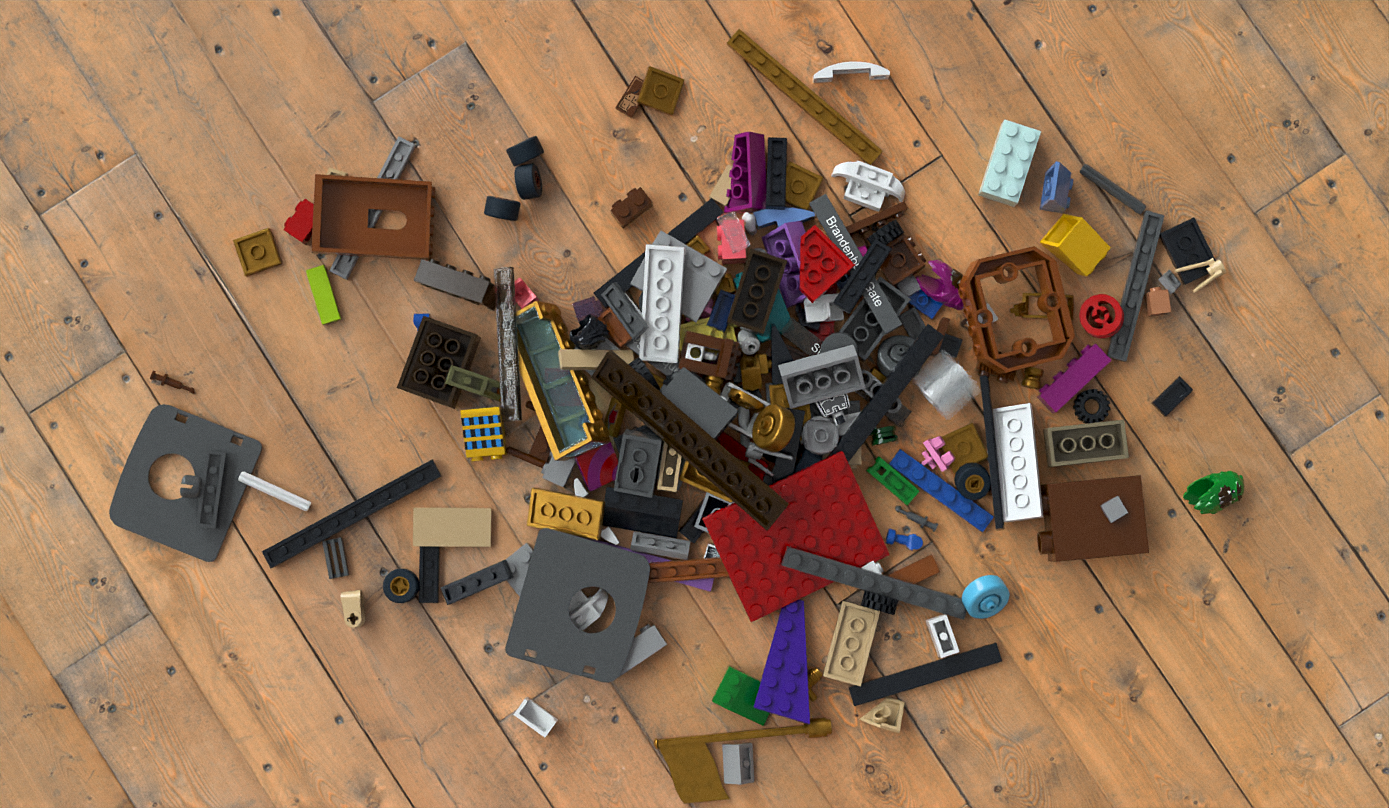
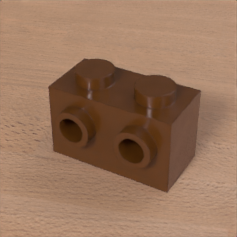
M641 187L632 189L627 193V198L623 201L620 199L612 205L611 214L622 228H625L653 206L651 199Z

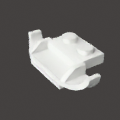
M858 160L857 162H845L837 165L831 175L834 178L836 176L845 177V182L849 183L843 199L879 212L885 196L888 197L891 194L897 197L899 202H903L905 196L903 185L893 176V173Z
M599 588L595 595L587 598L580 590L573 596L569 605V615L573 624L578 629L583 631L601 616L608 600V592Z

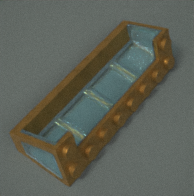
M535 301L509 316L508 320L510 319V321L502 320L501 325L505 335L506 332L507 336L513 335L506 338L508 342L513 341L509 345L512 346V353L555 461H566L610 443V433L604 425L603 415L596 405L595 395L589 388V381L583 370L560 369L558 351L560 349H575V346L569 338L567 326L562 321L559 307L556 304Z

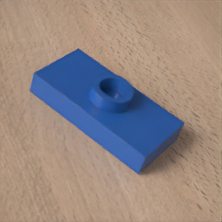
M922 289L910 296L911 300L908 302L931 320L943 305V303L937 302L926 295Z

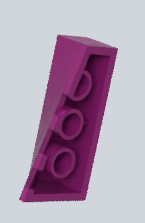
M750 131L736 134L731 158L734 161L733 168L729 172L731 189H727L726 197H730L728 205L724 208V213H752L766 209L764 134Z

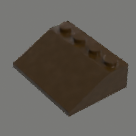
M423 316L397 388L455 409L462 389L445 384L450 367L453 365L469 371L481 337L469 331Z

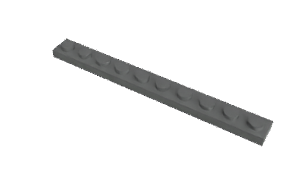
M787 546L781 565L963 620L967 612L960 597Z

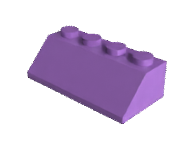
M802 221L784 223L761 237L767 254L788 260L779 285L786 308L795 306L798 303L801 304L806 299V296L799 290L800 239L806 233Z

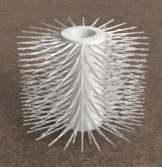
M940 357L939 363L941 365L938 366L939 368H936L938 362H931L934 368L933 370L930 369L932 372L930 373L923 369V373L927 377L924 378L922 375L916 374L918 377L915 379L918 382L915 384L936 410L938 409L947 414L946 412L949 411L947 407L950 409L953 406L957 408L953 404L954 402L963 407L961 401H963L961 399L962 394H966L965 397H972L969 390L973 389L970 386H975L968 378L970 375L966 372L969 371H965L959 365V362L957 364L948 359L946 360L944 357Z

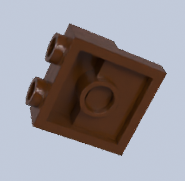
M902 234L886 245L892 251L880 269L891 285L896 286L906 278L912 277L925 268L924 263L926 259L921 252L917 253L913 247L916 245L910 236L906 237Z

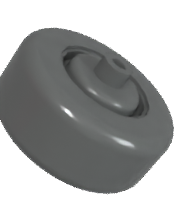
M895 335L885 339L880 344L877 353V366L885 377L889 376L915 340L913 338Z

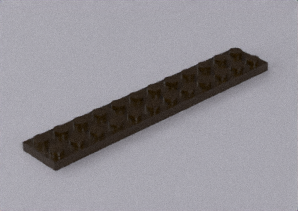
M609 350L591 378L768 531L789 503L615 352Z

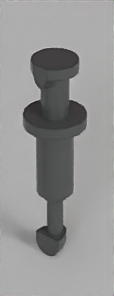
M901 506L895 507L896 512H900L906 515L908 519L920 524V528L926 526L933 529L932 532H935L938 523L935 524L927 521V516L923 518L911 511L906 512L900 509Z

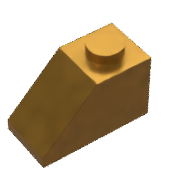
M741 351L740 368L743 390L752 391L762 388L758 351L751 355Z

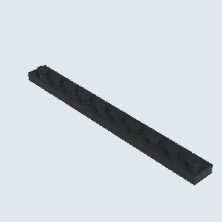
M926 325L839 440L837 446L826 458L843 451L849 463L943 339L944 335L931 325Z
M432 459L263 550L262 553L270 568H274L437 480L442 475Z

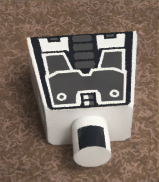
M847 393L814 402L823 417L832 415L836 425L847 421L843 410L850 408Z

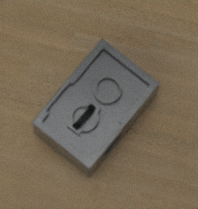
M630 429L625 430L622 437L614 491L653 497L663 447V440L657 434Z

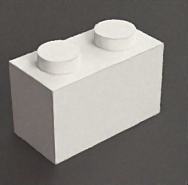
M946 614L925 620L939 658L959 652Z

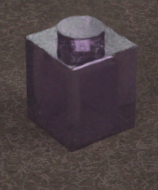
M594 296L572 303L578 322L584 320L589 314L598 318L600 312L603 311L600 300L596 301Z

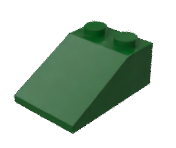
M729 665L712 698V702L764 726L770 714L753 708L761 681Z

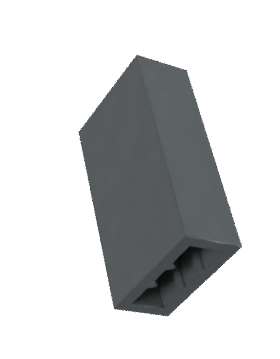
M685 367L680 371L676 370L670 378L672 381L668 385L664 384L659 391L711 437L717 440L735 419L738 410Z

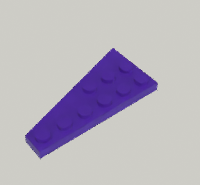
M798 599L781 609L753 708L810 725L804 601Z

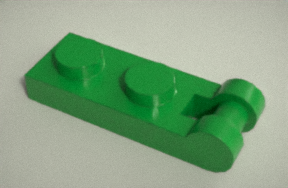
M879 456L875 459L874 465L872 467L869 466L866 470L868 474L887 488L906 506L919 493V490ZM881 467L886 470L882 476L878 473Z

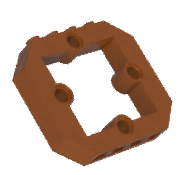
M1033 246L981 258L970 263L959 283L958 294L963 301V314L968 321V333L972 337L973 353L977 360L998 374H1003L1063 359L1075 337V332L1057 261ZM1035 267L1042 294L1037 300V306L1041 312L1047 314L1053 341L1037 345L1034 339L1023 338L1013 343L1011 352L999 354L991 325L993 315L987 309L980 280L994 277L997 283L1005 284L1015 280L1018 277L1019 270ZM1004 269L1008 272V277L1004 275ZM1048 298L1052 302L1051 306L1048 304ZM978 315L982 317V323L978 321ZM1023 344H1025L1027 347L1026 352L1023 351Z

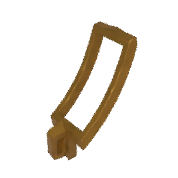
M1023 293L1022 302L1014 304V307L1010 308V313H1014L1015 317L1022 315V318L1048 319L1047 315H1028L1029 296L1040 297L1041 293ZM1065 294V297L1068 298L1070 317L1073 320L1074 295Z

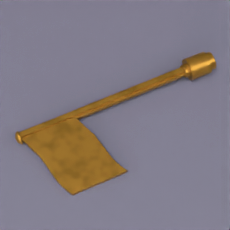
M825 717L810 719V725L804 723V725L666 739L655 738L654 747L660 749L668 764L675 789L684 804L727 800L730 797L722 786L715 760L706 743L803 733L809 735V739L827 737V735L832 734L831 719H826Z

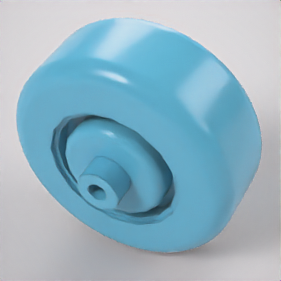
M985 575L975 579L965 588L962 594V603L970 616L984 619L997 614L1006 606L1009 601L1010 592L1000 577Z

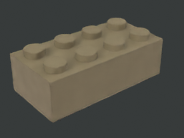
M1124 420L1043 429L1048 467L1129 458Z

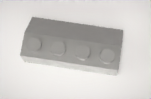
M854 345L778 365L790 409L865 388Z

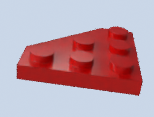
M816 225L804 233L800 239L799 290L814 303L855 267V264Z

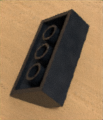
M611 487L606 488L603 526L677 538L683 500L653 495L650 498L617 492Z

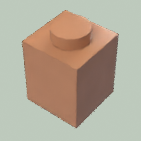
M1161 287L1151 288L1150 292L1144 294L1148 317L1165 315L1171 312L1168 289L1162 290Z

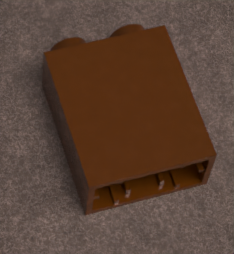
M1141 475L1040 485L1045 531L1037 533V543L1040 555L1048 554L1050 562L1149 553ZM1118 496L1128 513L1110 523L1100 505Z

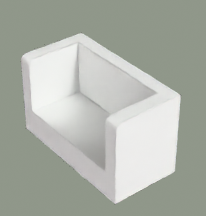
M528 697L524 699L513 714L544 738L558 720Z

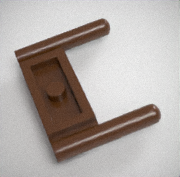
M527 401L526 408L535 411L532 401ZM557 412L560 419L566 417L565 415H562ZM540 426L529 454L510 446L506 448L507 454L540 468H543L551 452L542 426Z

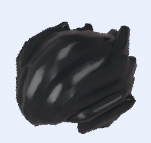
M591 314L580 321V327L571 330L569 334L570 340L581 350L598 348L597 345L605 342V338H610L607 325H604V322Z

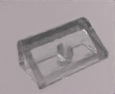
M734 211L717 217L719 226L733 254L751 246Z

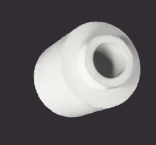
M744 330L738 333L737 342L740 343L739 346L745 354L751 355L759 350L760 342L755 334Z

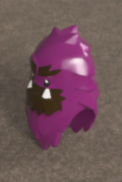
M940 260L929 261L928 263L933 268L932 271L941 279H935L924 274L916 276L922 291L945 306L962 310L964 305L958 294L959 283L963 278L962 273Z

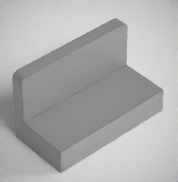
M752 743L723 744L724 783L739 785L753 783Z

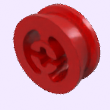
M1097 294L1091 296L1083 303L1079 318L1081 325L1088 334L1095 338L1106 339L1120 331L1124 323V312L1115 298L1106 294ZM1102 304L1110 305L1114 308L1115 319L1113 323L1110 324L1112 316L1107 308L1101 306ZM1092 309H1094L1092 317L1098 326L1103 327L1102 329H1096L1089 324V314ZM1103 313L1105 319L1101 320L1099 314Z

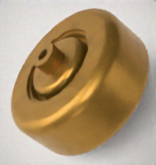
M777 404L766 406L758 414L753 424L752 438L755 445L773 453L786 447L795 429L793 413Z

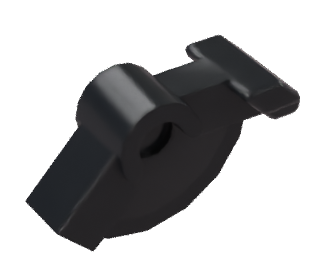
M798 303L795 307V314L799 319L800 328L818 333L820 322L807 323L805 309H802L800 303Z

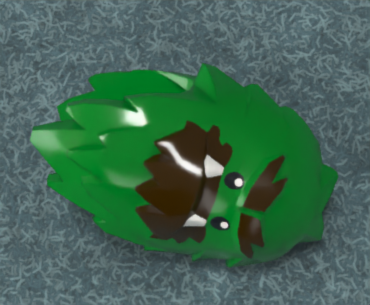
M1233 471L1212 473L1192 482L1187 487L1183 498L1189 500L1188 503L1190 505H1195L1194 509L1201 510V514H1216L1230 504L1241 500L1245 487L1243 476Z

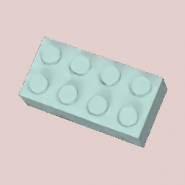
M1008 120L1002 122L979 190V196L1012 207L1017 205L1041 131Z

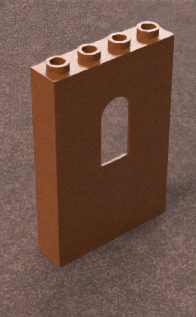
M315 174L312 253L428 260L429 255L433 254V244H429V239L434 233V225H430V217H434L435 206H431V198L435 199V187H432V182ZM368 210L400 211L406 216V225L398 230L368 228Z

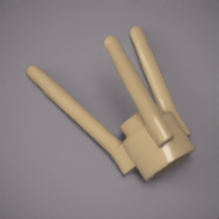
M1213 258L1205 262L1175 269V272L1178 273L1209 265L1206 270L1210 277L1196 286L1193 290L1194 293L1204 288L1214 279L1227 273L1220 260L1214 261Z

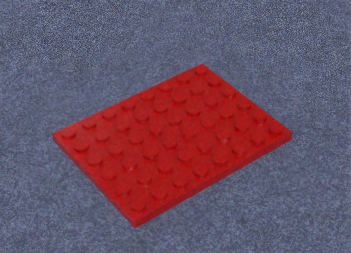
M843 451L769 486L789 505L768 531L735 502L702 518L750 622L835 582L782 566L787 546L859 568L871 561L876 562L890 555Z

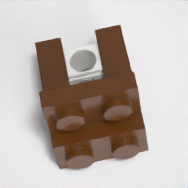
M686 331L677 369L681 370L685 367L692 373L731 381L732 377H736L738 366H735L736 358L740 359L742 348L739 347V342H735L732 339H722ZM692 348L700 350L699 358L691 357L690 350ZM708 348L712 350H717L719 352L716 356L714 353H711V351L707 352V350L705 351L704 349ZM717 358L716 365L702 362L703 359L715 362L714 360Z

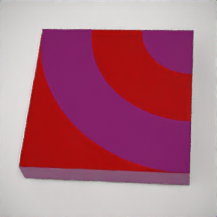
M611 442L575 457L588 491L591 492L616 480L619 461Z

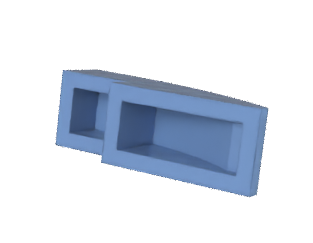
M785 208V210L764 209L753 212L756 218L757 229L776 224L778 228L784 223L802 221L803 223L815 218L814 212L798 208Z

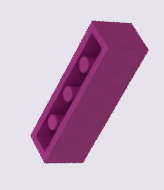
M1097 344L1085 346L1080 351L1082 355L1078 359L1075 357L1066 364L1068 368L1064 372L1060 370L1052 377L1054 381L1050 385L1046 383L1040 388V394L1037 398L1052 414L1065 405L1111 361Z

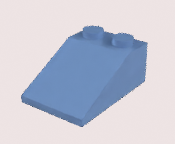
M1056 161L1045 172L1040 210L1063 213L1066 208H1069L1070 197H1068V192L1072 189L1073 179H1071V172L1060 162Z

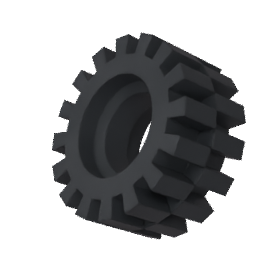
M895 219L874 232L867 240L871 245L875 239L887 245L901 236L904 231Z
M1089 389L1078 394L1077 399L1074 400L1075 406H1073L1075 416L1077 415L1078 419L1086 424L1103 421L1109 415L1108 411L1111 409L1109 407L1111 403L1107 400L1108 396L1103 394L1104 392L1097 391L1098 389ZM1089 399L1097 401L1099 409L1095 414H1090L1085 410V403Z
M865 591L861 606L895 615L899 600Z

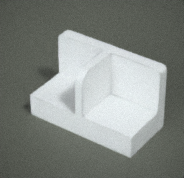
M838 294L822 295L814 303L806 297L804 300L806 322L843 320V310L833 304Z

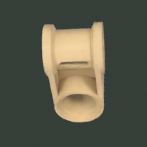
M362 590L342 592L341 603L345 624L353 628L361 627L366 619ZM358 616L359 620L354 622L351 618Z

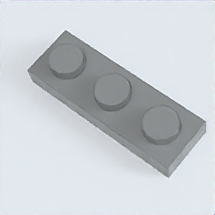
M634 531L630 550L687 560L691 541Z

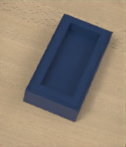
M722 289L720 290L706 326L725 332L727 328L726 322L735 298L734 294Z

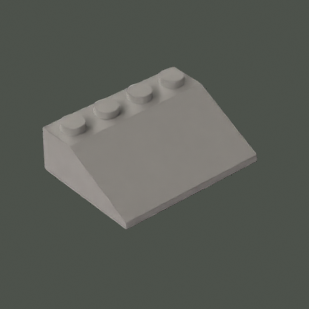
M660 231L652 245L685 247L681 314L697 322L723 281L727 268L665 232ZM645 257L630 285L642 292Z

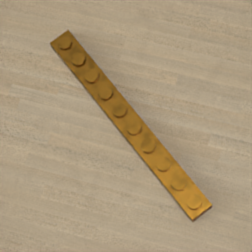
M738 29L729 39L727 45L866 164L872 165L883 151L744 32Z

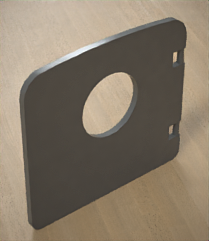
M158 405L150 412L128 456L109 509L110 519L118 527L203 561L212 562L216 560L247 487V484L240 482L238 478L241 472L252 475L262 451L261 442L171 405ZM180 414L187 417L186 423L177 421V415ZM233 436L243 440L241 446L231 442ZM206 450L226 452L215 529L195 527L198 500L183 497L169 500L160 497L154 492L150 485L149 473L157 459L167 454L181 455L191 463L195 476H201L204 469Z
M550 528L541 529L536 539L506 643L505 651L507 655L600 682H611L617 679L627 659L640 619L650 573V565L647 559L638 553ZM583 588H602L612 596L615 602V617L612 623L601 632H584L578 629L570 618V602L573 596ZM526 649L536 651V658L526 656ZM584 666L596 668L595 673L583 672Z

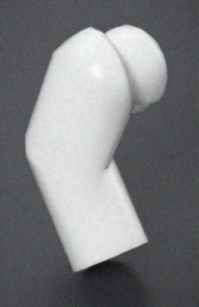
M745 212L742 216V220L746 222L745 228L749 235H755L757 233L756 218L753 214Z

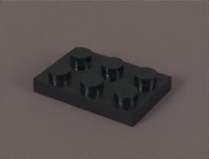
M1195 217L1159 235L1175 269L1205 262L1212 258L1216 261ZM1209 265L1178 272L1183 285L1207 275L1206 268Z

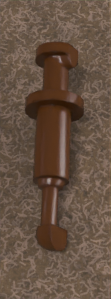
M153 370L150 376L151 380L161 381L162 386L166 384L179 390L185 389L189 393H195L194 388L184 386L182 382L169 378L168 374L161 376Z

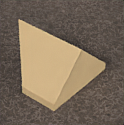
M886 697L859 720L899 733L905 702Z

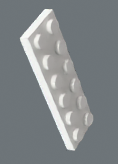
M646 244L642 318L649 328L640 337L639 358L641 360L678 363L685 247Z
M1026 403L993 409L1003 521L1007 523L1043 518L1032 404Z

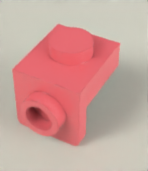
M518 278L506 288V291L521 309L535 301H539L521 278Z

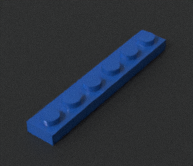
M901 449L898 450L889 463L897 472L979 531L983 532L994 516L972 500L963 497L958 490Z

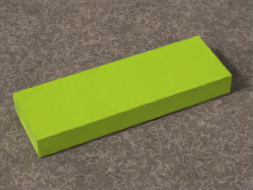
M325 265L306 270L322 325L342 320Z

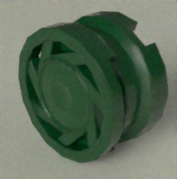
M895 425L874 429L870 434L873 439L871 441L872 446L898 441V436L895 435Z

